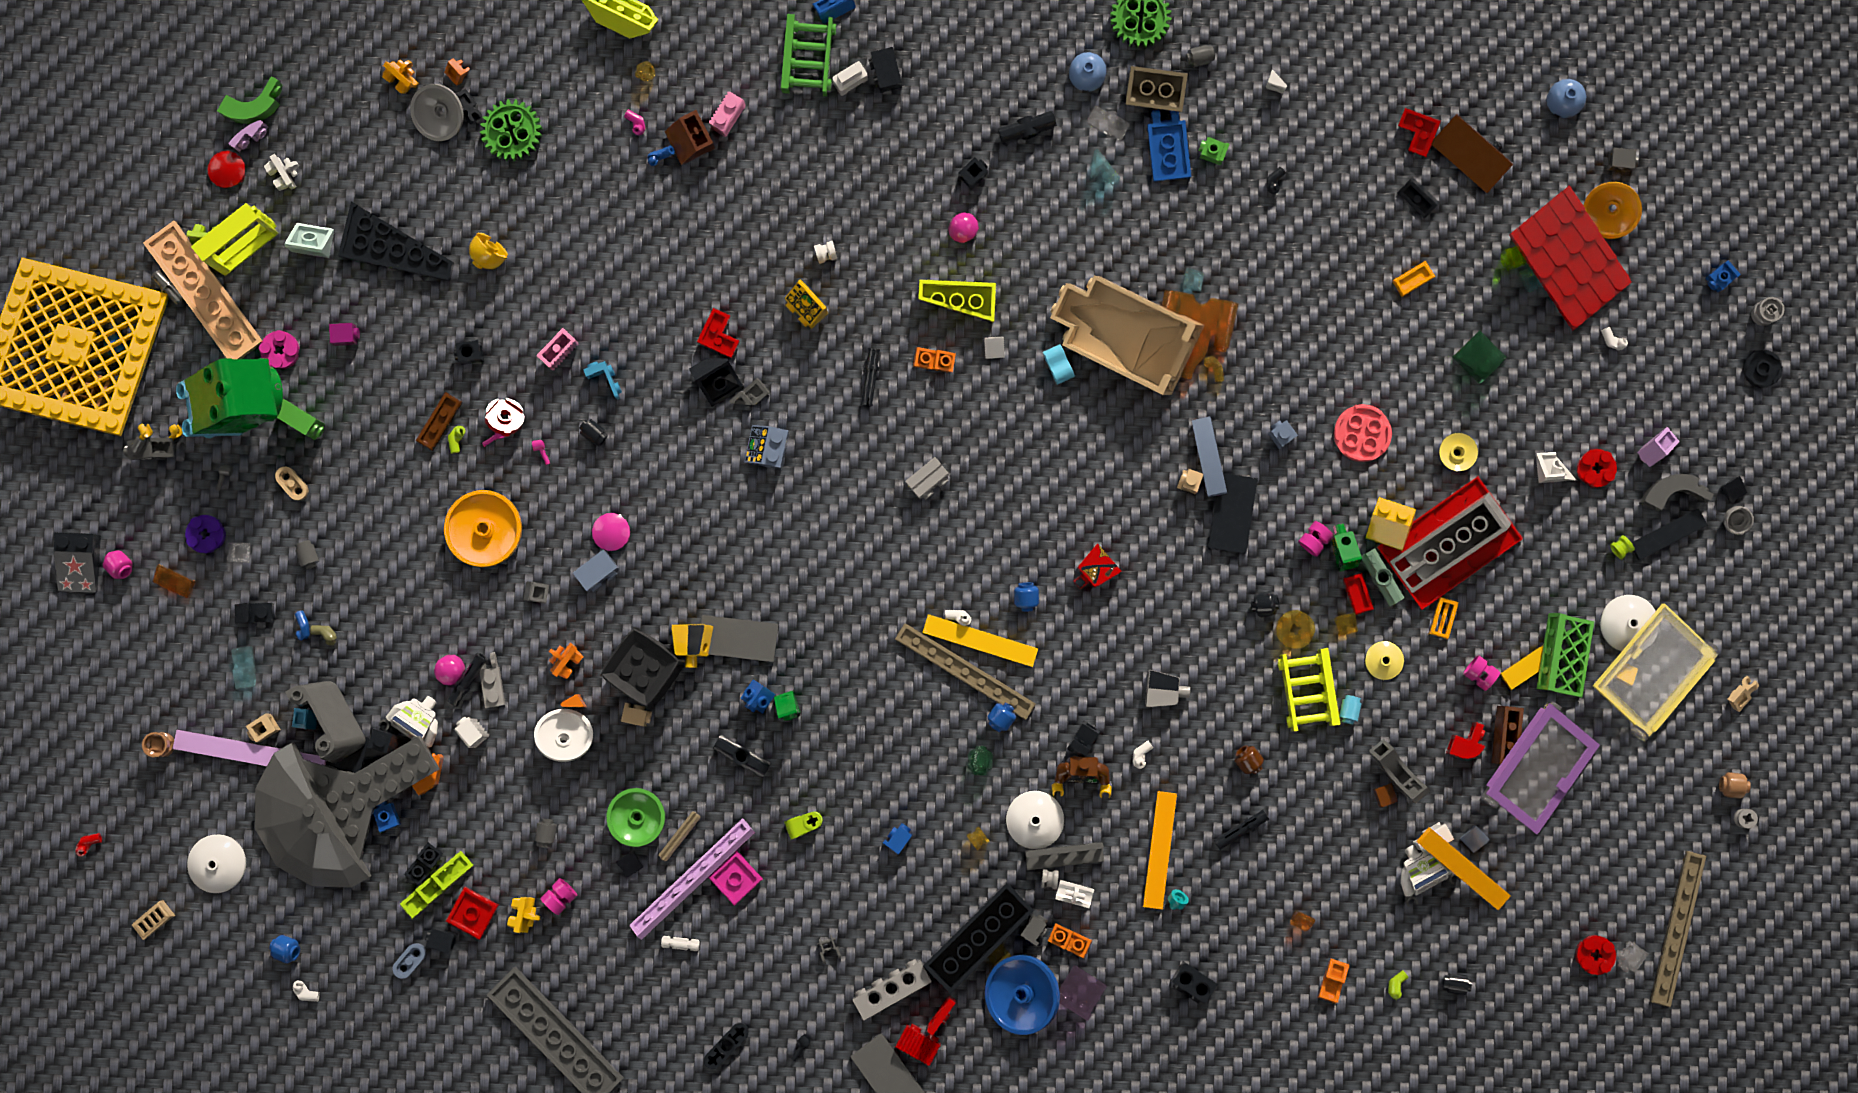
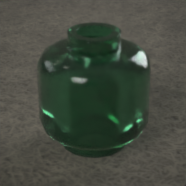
M976 746L975 749L968 753L967 767L972 771V774L983 776L992 770L993 754L987 750V747Z

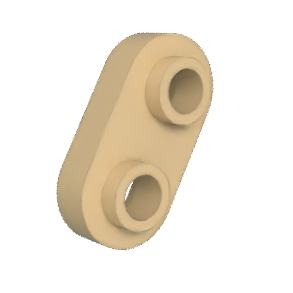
M281 467L277 470L275 474L276 481L292 499L301 501L307 497L309 492L307 485L292 468ZM288 473L290 477L288 480H285L284 476ZM301 488L302 492L298 495L296 490Z

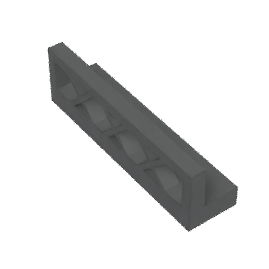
M1103 842L1026 850L1027 870L1103 862Z

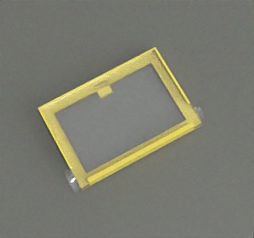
M1661 604L1593 687L1633 724L1630 731L1637 738L1645 742L1653 732L1658 730L1715 662L1714 659L1718 656L1716 653L1718 647L1712 642L1706 643L1666 604Z

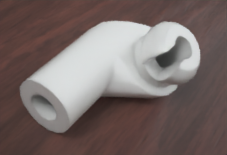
M963 610L945 611V620H956L963 626L971 622V617Z
M302 981L294 982L293 991L299 1000L319 1001V992L309 991Z

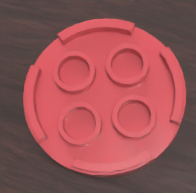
M1361 404L1348 408L1339 416L1334 426V440L1337 448L1345 457L1357 462H1368L1381 456L1389 447L1392 438V428L1388 419L1381 410L1371 405Z

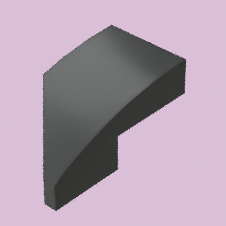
M756 378L729 402L731 404L757 405L771 392L759 378Z

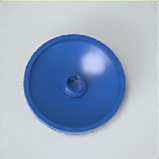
M1016 955L1002 960L992 969L986 981L985 1000L991 1016L998 1025L1011 1033L1027 1035L1038 1032L1051 1023L1059 1008L1060 991L1053 972L1046 964L1031 956Z

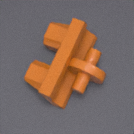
M571 642L566 649L562 646H559L556 651L551 648L549 652L552 654V657L549 659V662L554 665L550 671L556 677L559 675L568 679L572 669L566 666L567 662L570 659L578 664L583 656Z

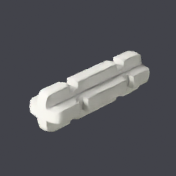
M663 936L661 940L663 948L671 946L672 949L688 950L689 948L690 951H698L700 945L699 940L696 939L689 941L687 938L673 937V939H670V936Z

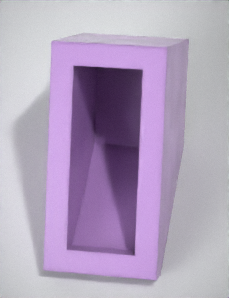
M1666 427L1637 453L1640 455L1641 460L1651 467L1667 456L1680 441Z

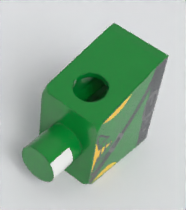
M1338 524L1333 527L1335 536L1331 544L1338 570L1341 572L1357 568L1362 557L1353 531L1346 532L1345 525Z

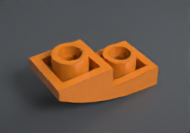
M917 347L913 367L953 372L956 353Z
M1055 924L1048 939V942L1082 958H1085L1093 941L1059 924Z

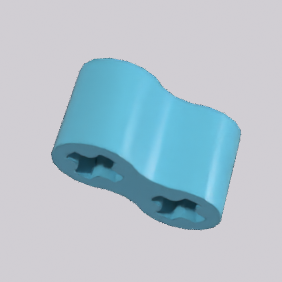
M1060 344L1043 352L1045 361L1057 385L1075 377Z

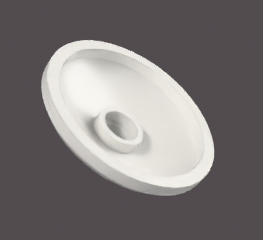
M1624 595L1613 599L1604 608L1600 619V628L1604 639L1613 648L1623 651L1655 613V609L1647 600L1635 595ZM1632 619L1636 622L1634 627L1630 624ZM1659 623L1639 646L1641 650L1647 648L1654 641L1658 633Z
M557 709L547 713L539 720L535 728L534 739L538 750L545 757L558 762H568L580 758L589 750L593 740V730L588 719L581 713L570 709Z
M1041 791L1025 792L1015 798L1008 808L1006 815L1007 829L1011 837L1021 846L1029 849L1045 848L1054 843L1060 836L1064 826V814L1060 804L1051 795ZM1033 817L1039 818L1038 824L1032 823Z
M225 835L207 836L198 841L191 849L187 862L188 873L194 884L206 892L221 893L228 891L240 882L245 873V853L239 843L231 837ZM211 861H214L216 864L214 868L210 866Z

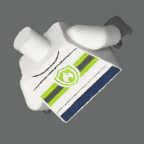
M427 696L422 703L412 699L411 701L396 704L387 714V719L379 722V726L386 722L387 728L384 731L391 730L394 727L412 740L421 736L431 753L430 747H432L437 736L438 728L436 713L431 710L435 706L436 701Z
M1415 845L1405 850L1409 859L1404 862V868L1401 870V886L1406 896L1405 903L1408 907H1410V899H1414L1415 904H1418V900L1413 894L1418 895L1444 880L1454 885L1452 877L1455 874L1427 850L1419 853Z

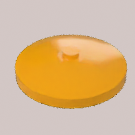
M478 490L467 493L454 502L446 515L444 535L449 549L458 559L476 567H491L502 563L514 553L521 539L522 522L518 510L506 497L493 491Z

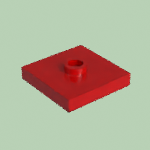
M464 887L445 922L480 940L499 904Z
M948 995L927 1025V1032L932 1036L940 1024H945L950 1017L949 1012L955 1005V999L952 996Z

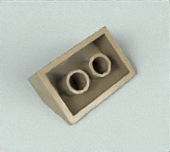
M1130 66L1126 105L1182 112L1188 73Z

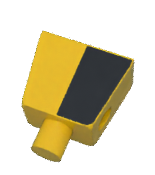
M705 624L672 625L675 655L686 657L685 668H697V657L708 656L713 626Z

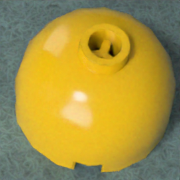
M478 232L469 245L472 263L479 269H495L506 260L508 253L500 243L496 241L494 244L489 241L491 239L490 236Z

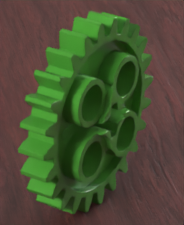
M1115 0L1116 4L1112 5L1114 11L1110 13V16L1113 17L1110 24H1116L1112 30L1119 31L1116 36L1117 38L1123 36L1122 43L1129 40V46L1134 42L1136 47L1139 48L1140 43H1143L1144 48H1146L1147 42L1154 46V39L1160 42V35L1166 36L1165 30L1170 28V25L1167 23H1170L1172 18L1167 17L1171 14V10H1166L1169 7V3L1163 4L1164 0ZM1143 1L1141 33H1138L1140 2ZM1129 4H1135L1137 6V9L1130 10L1127 6ZM1153 6L1156 11L1149 12L1146 7ZM1128 22L1134 23V24H1135V28H1133V29L1128 28V27L1126 26V23H1128ZM1151 24L1154 29L1149 31L1144 26Z
M507 99L506 105H504L502 101H499L500 107L493 104L494 111L487 110L489 117L483 116L486 123L480 124L485 129L480 131L481 135L485 136L482 138V141L487 143L485 147L487 150L491 149L492 155L497 153L498 159H501L504 155L506 161L509 160L510 156L513 161H516V156L523 160L524 153L530 156L528 150L536 151L533 145L540 144L537 137H542V134L538 131L543 128L537 124L541 120L540 118H535L538 114L536 111L531 112V106L525 108V102L519 105L515 99L514 103L511 104L510 100ZM505 115H508L509 122L511 126L514 128L513 133L518 142L517 146H515L514 139L510 134V129L506 122ZM521 115L520 121L513 122L514 116ZM497 122H504L501 128H495ZM522 132L528 133L525 139H519ZM504 139H510V143L507 146L501 145Z

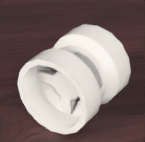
M833 241L827 242L826 245L819 244L814 246L819 264L825 263L829 259H837Z

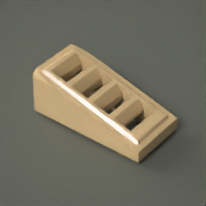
M162 900L136 920L132 926L140 937L145 940L175 915L165 901ZM158 909L163 914V918L157 913ZM152 914L157 918L158 923L151 917ZM148 918V920H149V921L151 922V924L153 925L152 928L148 925V923L145 921V919ZM140 923L148 930L146 933L139 926Z

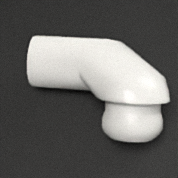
M1610 327L1601 330L1608 347L1616 350H1623L1627 347V340L1614 337Z
M1149 741L1143 743L1133 752L1132 762L1139 769L1145 767V754L1153 749Z

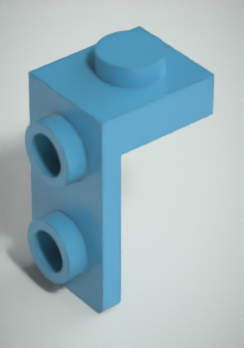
M605 361L599 364L598 362L588 364L586 369H583L588 379L605 373L614 397L617 400L621 399L619 394L622 391L619 383H615L612 376L615 373L611 365H607Z

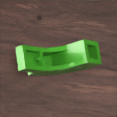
M271 76L261 95L250 102H240L226 95L217 112L237 123L252 124L259 120L262 121L271 116L280 104L275 98L281 94L283 84Z

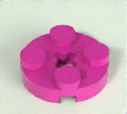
M281 330L271 332L262 340L263 342L259 346L261 358L269 359L270 366L275 369H287L298 360L299 343L295 337ZM277 346H284L282 349L283 354L275 353Z

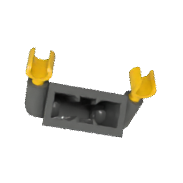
M140 424L138 430L141 435H138L135 440L128 441L123 452L129 460H152L174 457V439L183 434L182 429L179 425L176 426L174 424L168 429L172 435L166 438H147L153 434V431L149 424L146 427L144 424Z

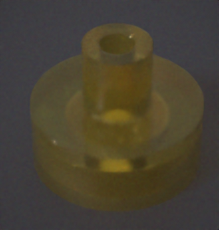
M644 61L637 65L635 76L647 82L655 77V69L650 62Z

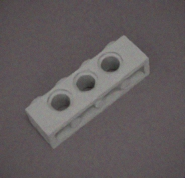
M913 959L905 964V969L901 971L896 969L888 974L889 978L885 980L880 978L871 983L873 987L868 990L862 988L854 993L855 997L852 1000L863 1020L932 982L921 960L916 961V959ZM907 973L912 974L914 977V981L910 984L903 981V976ZM894 983L897 986L896 992H887L886 985ZM877 993L880 996V1000L873 1003L869 1000V995Z

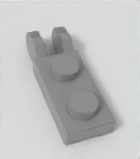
M495 652L490 653L492 668L486 669V664H484L480 670L485 708L505 705L501 672Z

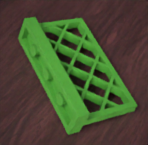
M1561 613L1548 614L1537 689L1583 697L1594 621L1571 617ZM1566 620H1568L1572 626V628L1567 632L1565 630ZM1582 624H1587L1586 633L1582 635L1579 627ZM1575 631L1579 639L1573 643L1569 635ZM1565 639L1569 647L1563 651L1561 646L1562 641ZM1582 643L1584 647L1583 652L1579 654L1576 646ZM1572 650L1576 658L1570 662L1566 654ZM1562 658L1566 666L1560 670L1558 665L1559 660ZM1578 661L1580 671L1576 673L1573 665ZM1569 669L1572 677L1567 681L1563 673ZM1559 677L1563 685L1555 688L1556 679ZM1574 680L1577 683L1576 692H1573L1569 686Z

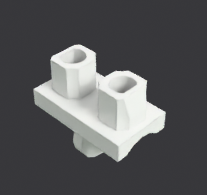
M273 154L270 156L271 161L264 165V168L270 176L277 172L280 173L281 176L273 181L274 185L279 191L288 187L294 189L296 185L289 173L293 177L298 175L296 169L299 167L296 161L290 162L289 158L283 160L284 166L280 158Z
M1060 880L1055 899L1090 908L1094 889Z

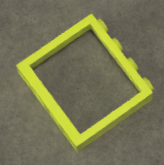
M245 203L193 244L191 248L204 263L226 276L279 233L276 231L275 228L277 226L271 218H268L266 214H263L255 206L251 207ZM255 221L259 223L219 256L215 254Z

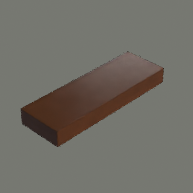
M445 392L415 441L433 451L463 402Z

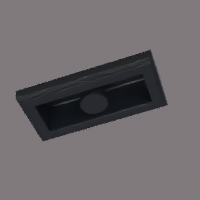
M1414 177L1397 192L1423 218H1426L1440 203Z

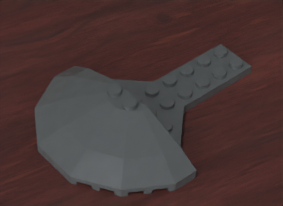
M421 736L416 737L356 773L342 771L335 767L317 764L304 759L293 742L273 754L255 788V830L275 865L311 886L352 888L371 877L362 857L365 841H367L370 829L371 816L374 813L375 807L438 771L440 768Z

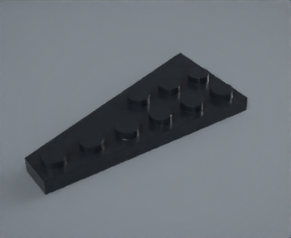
M351 201L338 257L445 281L451 280L454 262Z

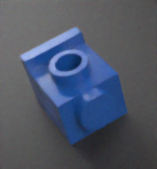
M1727 260L1705 279L1712 290L1719 292L1741 274Z
M384 801L376 806L377 809H374L373 815L379 832H384L401 825L394 803L387 804V801ZM383 812L387 813L385 820L382 818Z
M901 823L898 829L895 827L888 835L891 839L889 841L885 839L883 844L899 854L912 836L909 833L911 829Z

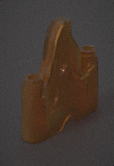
M1164 290L1162 307L1205 325L1180 376L1182 379H1192L1196 366L1204 359L1207 353L1211 335L1215 336V351L1227 352L1234 329L1238 303L1211 298L1207 303L1200 304L1195 300L1193 294Z

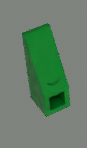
M794 691L774 697L779 719L790 721L798 718L797 714L800 713Z

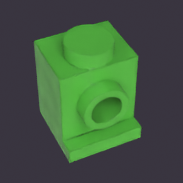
M1207 137L1206 141L1202 140L1198 151L1202 152L1200 158L1221 166L1229 143H1223ZM1210 147H1215L1217 150L1213 152L1210 150Z

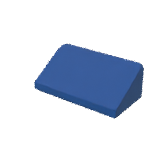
M819 0L812 4L823 24L828 22L829 17L835 19L856 7L854 0Z

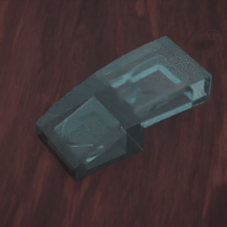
M252 646L233 648L231 652L236 689L255 687L256 674Z

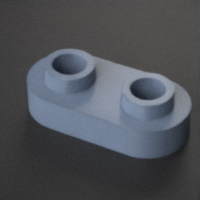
M419 943L410 945L394 963V975L401 979L409 977L425 959V947ZM415 949L420 952L418 957L414 955ZM402 965L407 966L406 972L401 970Z

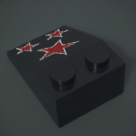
M55 532L54 560L58 591L98 593L100 535Z

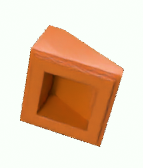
M579 694L561 703L562 707H587Z

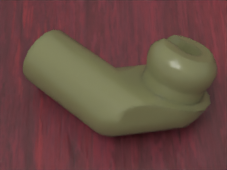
M311 626V635H322L327 645H334L336 643V633L330 626Z

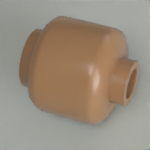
M1728 772L1720 778L1719 790L1725 797L1741 799L1750 791L1751 784L1747 781L1744 774Z

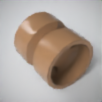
M165 732L149 733L143 739L142 749L150 757H167L174 751V738Z

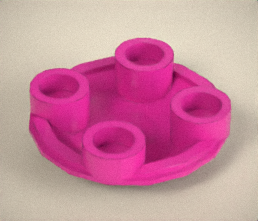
M606 513L595 521L592 528V537L601 549L615 551L622 548L629 541L630 527L621 515Z

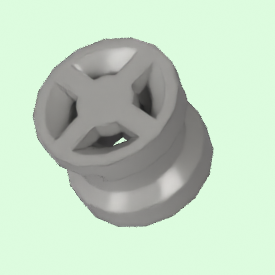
M1739 809L1734 814V822L1741 828L1749 829L1757 824V814L1751 809Z
M1043 869L1041 888L1052 887V889L1057 890L1059 871L1054 870L1051 872Z

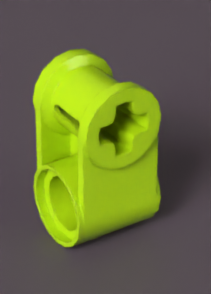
M814 811L784 821L790 839H794L820 827L823 819L820 813ZM811 815L813 816V818L817 817L818 821L815 822L816 826H814L813 823L810 824L808 821L811 819Z

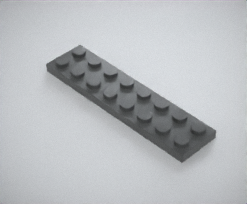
M516 966L487 994L499 1009L581 1093H609L624 1078Z

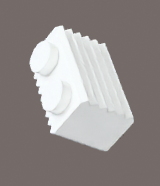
M464 717L456 723L458 727L454 729L468 748H476L489 737V734H487V731H484L485 728H482L480 722L469 717Z

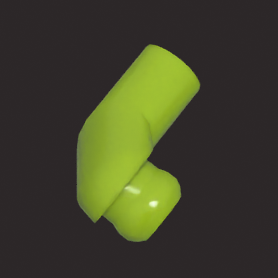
M456 426L448 435L451 454L460 452L458 442L466 433L463 426Z
M1403 970L1389 980L1388 993L1395 1000L1400 999L1402 996L1401 983L1409 978Z

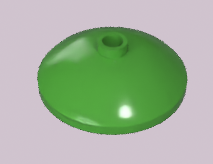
M632 788L622 791L611 801L607 810L609 831L616 840L627 846L639 847L651 843L659 836L664 827V807L656 795L645 789ZM636 813H639L641 815V819L639 821L635 820L634 815Z

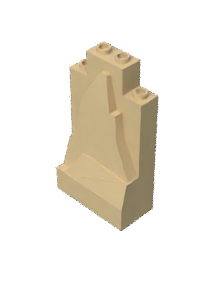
M1094 275L1093 278H1090L1087 284V291L1069 283L1061 287L1059 291L1060 298L1052 306L1050 318L1070 328L1063 335V346L1162 395H1172L1205 325L1186 316L1176 314L1100 276Z

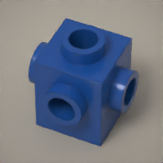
M753 679L740 699L746 702L745 707L752 712L758 710L763 714L776 694Z

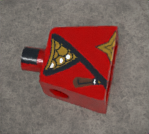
M1096 544L1077 567L1081 575L1074 580V583L1080 590L1088 583L1093 588H1096L1118 575L1121 570L1101 546Z

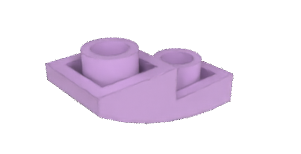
M261 120L254 122L237 133L228 144L240 152L248 146L250 138L256 142L262 139L267 133L268 126Z

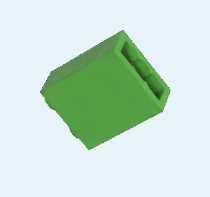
M283 398L281 411L277 418L314 440L317 437L319 438L324 432L325 428L323 427L325 423Z

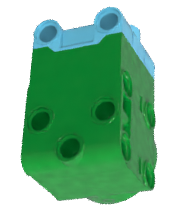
M267 358L219 359L179 382L176 387L177 397L179 399H186L188 419L182 423V432L185 437L204 436L206 438H213L215 436H240L265 422L274 421L281 411L283 402L281 379L277 371L270 366L269 359Z

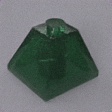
M1480 330L1452 356L1479 384L1507 358Z

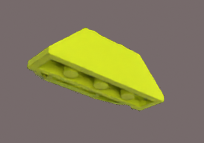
M582 0L596 23L627 38L650 33L658 22V18L655 17L650 7L637 0Z

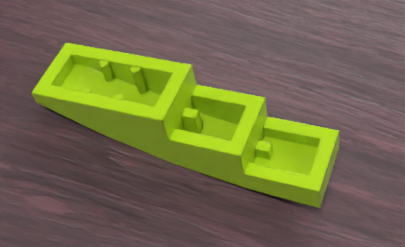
M460 851L415 889L411 895L400 903V906L413 919L464 875L473 864Z

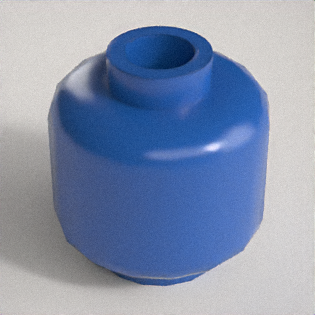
M1031 582L1019 583L1018 587L1014 589V604L1021 608V611H1032L1033 607L1039 604L1038 587L1034 586V583Z
M1006 702L1004 705L997 703L987 716L988 724L998 732L1007 731L1016 719V715L1013 712L1014 708Z
M285 935L278 936L270 943L269 948L272 958L281 962L290 963L296 960L300 954L298 941Z

